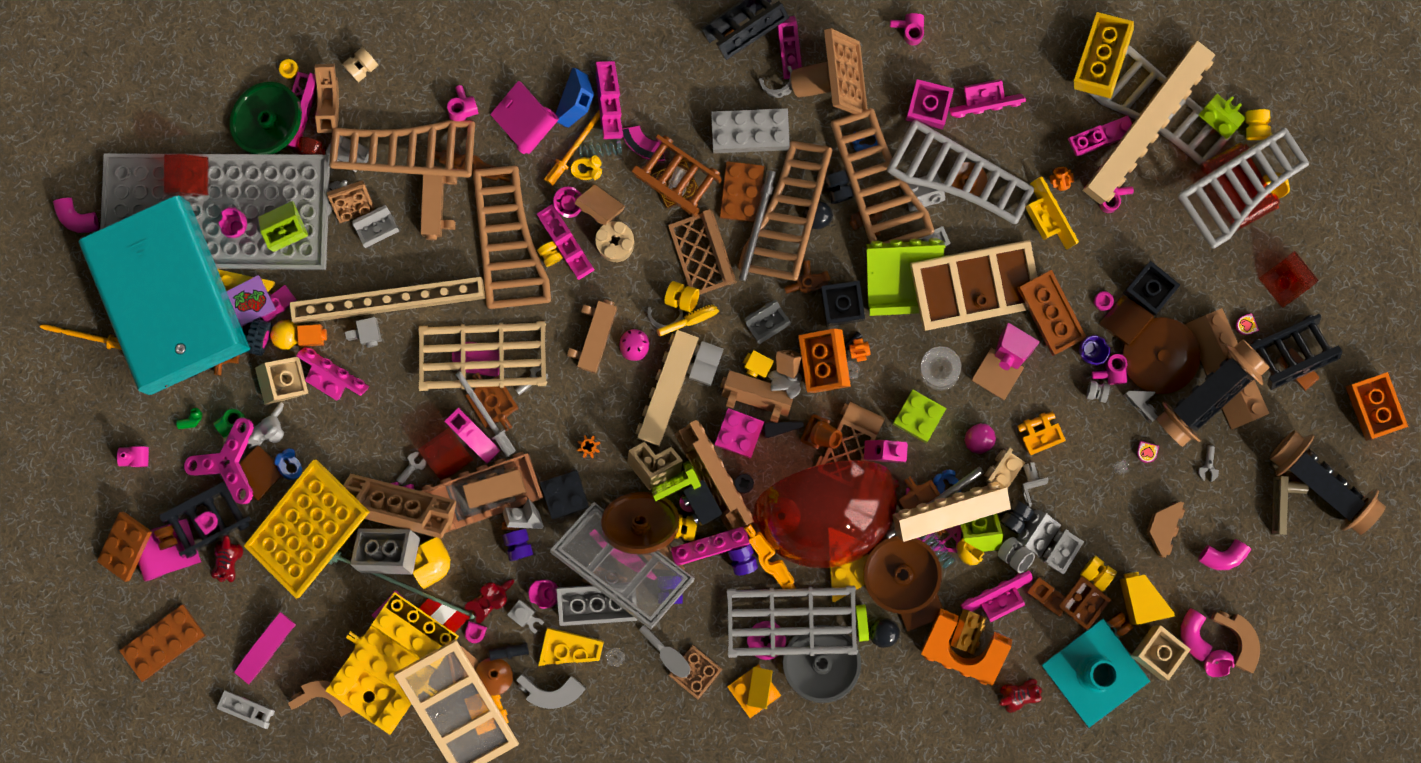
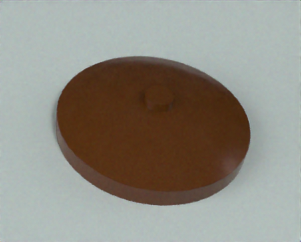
M1153 318L1129 346L1125 343L1123 346L1122 355L1127 360L1126 373L1128 377L1139 388L1147 392H1156L1155 394H1168L1182 389L1193 379L1200 364V348L1195 335L1186 325L1171 318Z
M630 493L617 498L607 506L601 519L602 533L605 540L619 551L629 554H648L666 547L674 540L679 530V514L674 504L665 497L655 501L653 493Z
M895 536L882 541L871 551L864 568V582L869 595L880 607L893 613L908 614L925 608L936 597L942 582V568L936 553L925 542L917 538L903 542Z

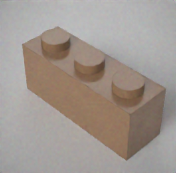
M515 467L504 470V474L498 476L496 473L486 475V479L478 481V478L469 480L467 485L463 486L470 509L527 493L521 471L519 469L515 470Z

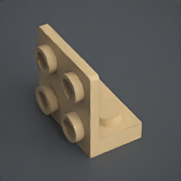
M1003 449L995 458L997 461L996 465L990 466L984 474L987 477L984 482L987 484L1000 482L1008 489L1025 462L1012 454L1013 449Z

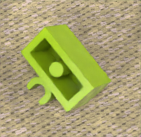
M1216 94L1199 113V116L1224 138L1228 139L1246 118L1238 112L1242 105L1241 103L1237 106L1231 104V101L1234 99L1233 96L1226 101L1219 94Z

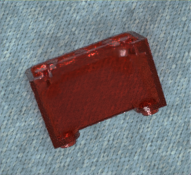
M1239 142L1205 160L1199 166L1202 172L1208 175L1248 150L1249 147L1246 143L1243 145ZM1252 158L1246 159L1263 187H1266L1267 184ZM1238 164L1231 170L1252 200L1258 192ZM1224 173L1217 180L1238 212L1241 213L1246 205ZM1270 192L1253 208L1237 231L1277 210L1280 200L1276 193L1272 194Z

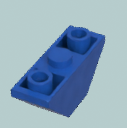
M576 68L571 70L556 111V115L559 118L557 123L567 128L588 112L594 96L588 75Z

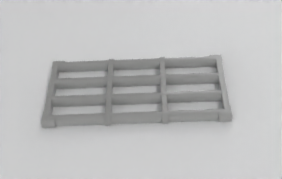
M855 586L774 589L772 587L770 589L757 590L727 589L728 657L737 658V656L771 655V657H775V655L798 654L814 656V654L844 653L857 655ZM851 595V607H813V596ZM809 596V608H774V597ZM770 597V609H732V598ZM852 614V626L813 627V615ZM809 615L810 627L775 628L774 616ZM770 616L771 628H732V617ZM852 634V646H814V635ZM810 635V646L775 647V636ZM733 636H771V647L733 648Z

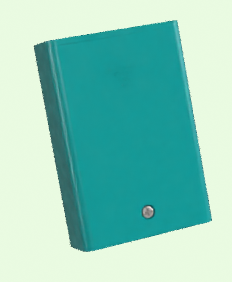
M174 196L78 241L138 391L152 395L250 350L190 202L181 196Z

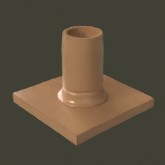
M832 28L826 29L824 33L828 62L794 69L791 72L793 91L797 97L831 92L834 107L853 114L862 113L863 110L868 108L860 41Z

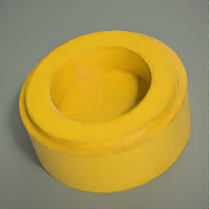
M285 59L279 65L280 74L287 79L294 78L299 71L297 63L292 59Z

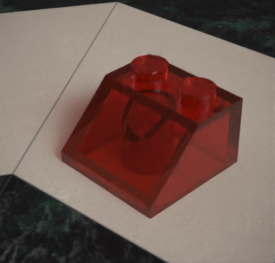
M164 154V193L169 196H208V157L187 154Z
M1296 251L1289 254L1259 277L1260 281L1282 308L1319 281Z
M450 427L418 449L440 480L449 478L473 461L469 452Z

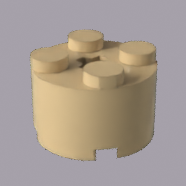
M617 221L609 222L598 230L596 246L599 254L604 259L611 262H621L626 260L633 252L634 236L631 229L624 223ZM613 238L619 240L617 246L614 243L610 244Z

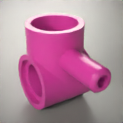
M917 13L906 14L905 21L890 20V27L905 28V42L909 45H917L922 41L924 35V15ZM916 31L918 32L919 36L917 38H912L909 35V32Z
M456 86L455 89L459 98H453L448 102V116L450 120L463 121L467 117L478 114V109L474 97H466L463 86ZM455 109H461L460 112H453Z
M1116 187L1113 191L1115 195L1112 198L1114 206L1109 207L1105 201L1101 205L1099 204L1100 209L1105 213L1114 212L1121 204L1120 195L1133 194V187Z
M1121 354L1112 355L1105 363L1107 371H1094L1091 374L1092 379L1107 378L1110 385L1127 383V360ZM1113 360L1120 362V369L1112 367Z
M119 447L117 451L118 466L148 467L149 447Z

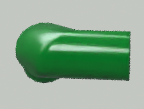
M193 408L188 419L177 420V429L196 427L203 416L200 409Z

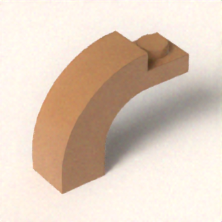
M315 64L318 95L315 115L317 133H332L334 128H338L339 88L335 64Z
M1223 611L1219 613L1213 612L1210 619L1227 627L1237 637L1238 651L1234 658V666L1253 674L1260 657V643L1256 631L1239 614H1234L1232 619H1229L1231 615Z
M319 680L302 685L304 694L299 692L291 697L292 701L288 703L293 710L315 697H323L335 705L341 717L353 711L325 692L332 682L329 680Z

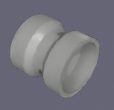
M1090 380L1086 399H1098L1099 402L1106 403L1110 384L1103 383L1101 385L1097 381Z

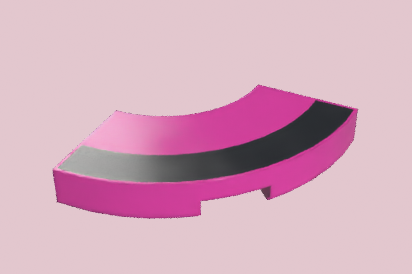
M640 126L622 129L623 138L628 147L642 158L649 160L661 144L658 141L647 138L642 133ZM664 153L658 161H665Z

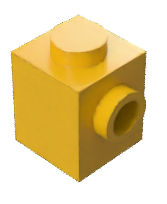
M753 350L752 354H747L743 363L746 364L744 369L748 370L746 374L753 378L759 376L765 379L774 361Z

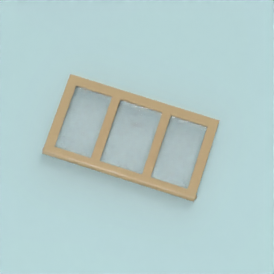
M456 639L394 673L395 678L448 763H487L519 745V742Z

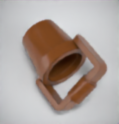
M812 415L805 427L801 442L816 449L819 446L835 449L842 441V432L830 426V420ZM809 436H810V439H811V442H812V443L807 442Z

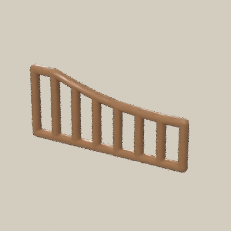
M869 108L863 110L862 113L851 114L831 121V127L870 244L872 241H877L876 232L919 218L923 219L925 229L883 243H890L892 240L910 242L909 240L919 239L933 234L934 228L927 209L904 181L894 176L895 179L860 190L857 179L887 170L892 160L874 109ZM869 117L871 128L842 136L839 126ZM875 135L878 145L848 154L846 143ZM882 152L886 162L854 172L851 161ZM896 186H900L906 194L867 208L863 200L865 196ZM908 202H912L918 210L873 226L869 218L870 214Z
M447 120L412 128L383 130L334 128L332 130L329 167L332 169L468 178L472 175L475 122L470 120ZM456 127L467 128L464 170L453 169ZM448 128L445 168H434L436 130ZM429 132L426 167L414 166L417 134ZM409 135L407 166L395 165L397 137ZM340 136L351 137L349 162L337 161ZM359 137H370L368 163H357ZM378 137H390L387 164H376Z
M791 141L779 181L764 213L758 237L799 243L797 254L755 247L753 254L793 261L792 273L750 265L748 272L792 281L798 279L832 154L831 147ZM796 149L824 153L821 164L794 160ZM796 167L819 171L817 180L813 182L788 177L790 168ZM785 184L814 189L811 200L781 194ZM778 202L809 207L806 218L775 213L774 210ZM769 219L804 225L802 236L765 230L764 228ZM749 239L743 247L740 261L738 264V269L740 271L744 261Z
M518 166L474 170L473 177L487 308L496 309L549 303L551 301L549 278L535 250L527 226ZM512 174L513 185L482 188L481 176ZM514 192V204L484 207L483 195ZM517 211L519 222L486 225L485 214ZM521 230L524 241L488 244L487 233ZM527 248L531 259L490 263L489 252ZM535 266L540 276L492 282L491 271ZM542 285L543 296L494 301L493 290Z

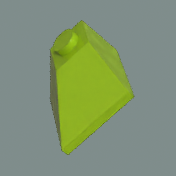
M997 513L960 524L964 541L982 552L999 550L1002 546L1003 533Z

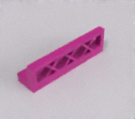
M297 72L292 89L297 97L299 95L303 96L300 103L302 119L299 130L293 140L286 146L295 150L299 149L317 91L316 75L313 73L308 75ZM301 77L308 79L304 90H301L299 86Z

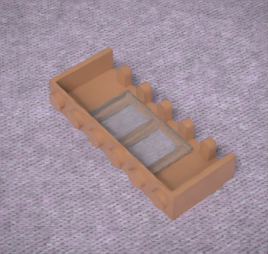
M524 452L514 454L513 459L507 461L505 458L497 460L495 465L490 467L487 465L476 468V472L471 474L469 471L460 473L457 479L451 480V477L440 481V485L433 487V484L422 487V492L456 500L452 526L445 533L501 514L505 507L518 508L523 506L527 499L534 502L544 498L531 458L528 453L524 454ZM515 467V470L519 469L521 471L527 493L477 508H469L463 488L464 485H467V481L478 478V481L486 479V475L496 473L498 476L504 474V470Z

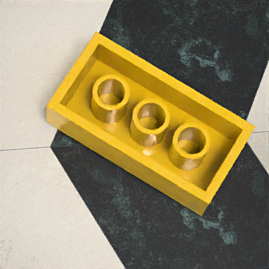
M1099 12L1096 13L1074 79V89L1111 99L1134 31V21Z

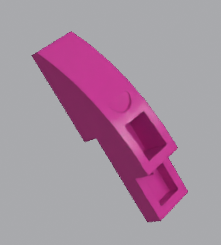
M1125 116L1103 126L1100 125L1068 138V141L1075 156L1083 155L1121 140L1131 127L1132 122L1129 116Z

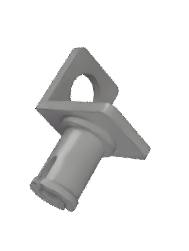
M1035 463L1023 465L1028 482L1024 483L1021 488L1026 505L1031 508L1032 503L1028 489L1046 485L1049 481L1048 478L1041 479L1038 477Z

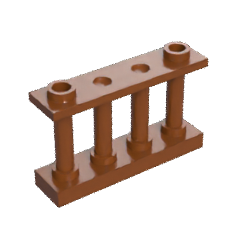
M657 135L656 139L661 144L646 165L641 168L635 166L632 173L642 182L696 218L700 212L697 202L713 180L720 184L722 181L719 176L720 173L712 167L708 169L672 144L673 141L669 137ZM666 148H668L676 155L662 175L655 179L650 175L651 169ZM684 159L691 166L676 188L673 187L671 190L666 186V181L680 161ZM699 169L707 177L692 198L686 200L682 197L681 192Z

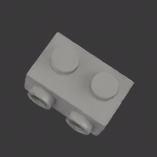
M936 173L933 181L941 183L940 178ZM907 183L924 207L945 201L944 191ZM912 202L907 203L909 211L917 210Z
M386 205L376 208L374 211L352 221L365 248L399 232L392 214Z
M1036 509L1016 539L1035 555L1041 557L1061 524L1046 513Z
M1063 529L1062 532L1058 531L1053 539L1056 541L1052 548L1048 547L1043 555L1045 557L1043 562L1061 574L1066 572L1084 541L1071 534L1067 529Z

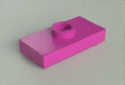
M286 285L270 296L277 310L267 314L262 319L265 322H270L290 307V302L297 301Z

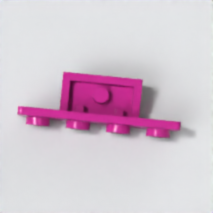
M1001 79L964 86L966 105L951 107L948 112L955 118H961L967 113L980 114L984 110H1000L1003 106L1008 105L1016 107L1026 102V98L1023 94L1004 97L1003 82Z
M304 347L296 355L312 366L305 381L336 401L340 399L345 387L360 396L369 388L363 380L352 376L347 370L339 368L329 359L323 358L311 348Z
M740 527L672 547L671 552L674 563L679 566L747 546L750 542L744 527Z
M1031 572L1018 573L1015 578L1009 581H1002L997 587L984 590L975 598H968L961 604L962 611L966 609L973 612L982 607L991 623L1024 606L1025 603L1017 589L1033 581Z

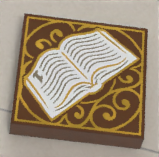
M682 159L667 179L666 186L671 190L673 187L676 188L688 171L687 161ZM667 167L652 173L651 176L655 179L660 177ZM694 176L681 192L682 197L686 200L692 198L699 188ZM660 194L666 209L676 205Z

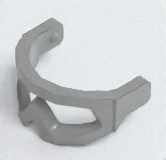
M788 67L790 79L782 89H769L764 85V80L759 78L764 92L776 98L789 95L793 90L791 84L792 67Z
M648 307V319L651 324L657 329L667 326L657 323L651 316V307ZM679 309L680 315L675 322L683 319V310Z

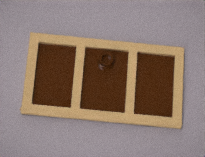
M1030 240L910 263L923 331L1026 311L1028 308L1018 287L1038 277Z

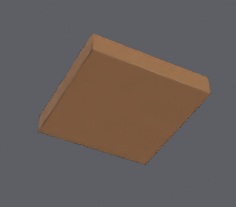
M363 180L327 192L328 199L339 223L366 215L375 210Z
M593 185L578 197L575 205L580 207L581 211L588 213L598 223L607 225L625 208L622 203L596 185Z
M990 348L971 381L1004 401L1024 367L1020 366L1018 369L1010 367L1009 370L1002 369L999 366L1001 360L994 355L996 350Z
M692 645L683 656L690 666V674L687 677L681 678L670 672L668 676L696 699H699L723 669Z

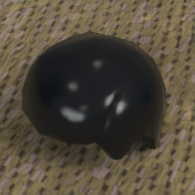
M818 202L812 229L819 230L830 225L833 219V211L827 203ZM805 207L803 218L807 217L809 207Z
M883 618L873 623L870 627L869 636L872 643L880 648L891 647L900 638V629L893 620Z

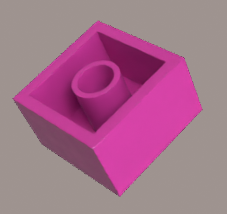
M917 79L906 120L911 122L918 120L926 126L943 130L954 88Z
M728 408L715 446L751 459L764 421Z

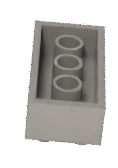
M788 108L712 112L713 153L788 150L790 147Z

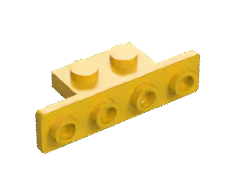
M1042 176L1038 177L1030 183L1034 187V193L1038 200L1030 203L1025 208L1042 239L1045 240L1058 234L1067 250L1079 241L1048 188L1047 183Z

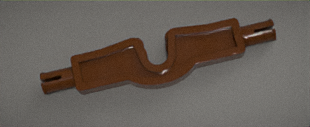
M435 150L437 155L434 158L439 159L441 164H445L446 150L442 152ZM454 153L453 168L464 170L465 154L459 155ZM473 155V171L496 167L484 163L479 157ZM500 174L481 177L494 181L501 179L510 183L511 179L509 178H512V175Z

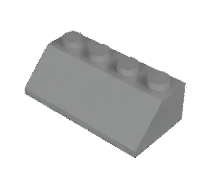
M630 583L608 585L621 594ZM593 585L557 588L560 626L637 621L634 616ZM636 589L627 598L635 606H637Z

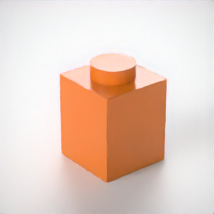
M321 324L297 326L298 345L301 347L324 345V340H327V330L323 329Z

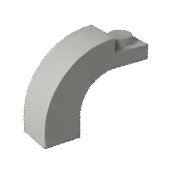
M523 674L516 680L519 683L517 686L523 692L527 693L529 691L531 693L526 698L527 701L538 707L548 709L569 705L587 689L573 676L560 689L555 691H544L538 688Z

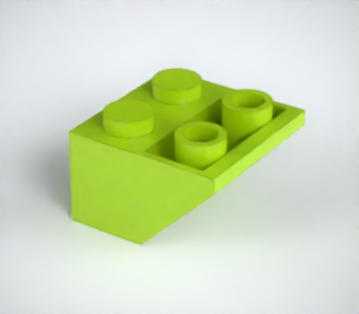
M294 201L258 217L261 234L268 249L273 252L309 236Z

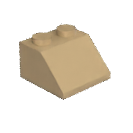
M298 357L267 362L255 368L265 405L308 394L301 362Z

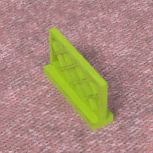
M690 460L683 463L684 471L652 489L655 501L689 484H692L694 490L701 487L699 478Z

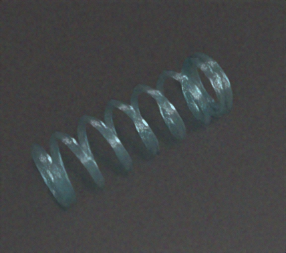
M621 140L616 141V152L612 141L609 143V152L606 143L603 142V153L597 142L596 154L592 144H590V154H588L587 147L584 144L583 156L581 145H579L580 158L585 157V150L588 158H591V147L593 154L598 156V148L602 157L604 156V148H606V152L610 156L611 145L614 154L617 155L618 148V154L620 155L622 154Z
M933 533L928 536H932V538L926 544L930 545L936 542L931 547L933 550L941 547L936 552V555L938 556L944 553L939 559L940 562L949 558L942 565L943 569H945L949 565H951L955 561V559L952 558V555L944 557L948 553L947 549L941 551V549L944 547V544L935 547L939 543L940 539H936L931 542V540L936 535L935 533ZM924 535V536L922 537V540L927 539V538H928V537H926L927 535Z

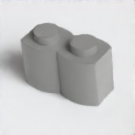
M703 341L701 345L697 344L693 354L696 356L695 362H690L687 371L690 374L689 379L711 386L724 349Z

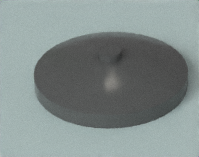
M814 625L813 627H831V626H829V625ZM848 634L814 635V646H852V638ZM795 635L787 647L810 646V635ZM859 650L857 655H848V653L814 654V656H810V654L784 655V674L790 687L800 697L815 703H830L843 698L854 688L860 676L861 657Z

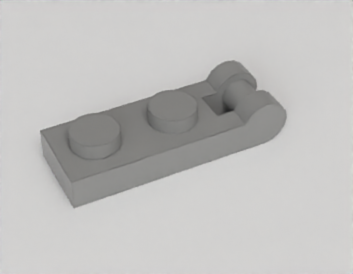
M224 690L217 709L265 729H268L270 717L275 713V710L226 690ZM259 711L264 713L262 719L256 718Z

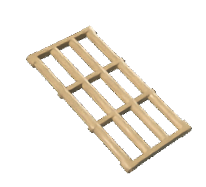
M545 321L468 326L461 324V326L443 327L419 326V391L445 388L465 389L459 380L424 382V371L461 370L462 375L466 379V369L500 368V379L466 380L470 387L547 386ZM541 330V341L504 342V332ZM499 332V342L466 344L465 333ZM461 333V344L424 345V335ZM541 348V359L504 360V350ZM499 350V360L466 362V351ZM461 351V362L424 363V353ZM541 366L542 377L504 378V368Z

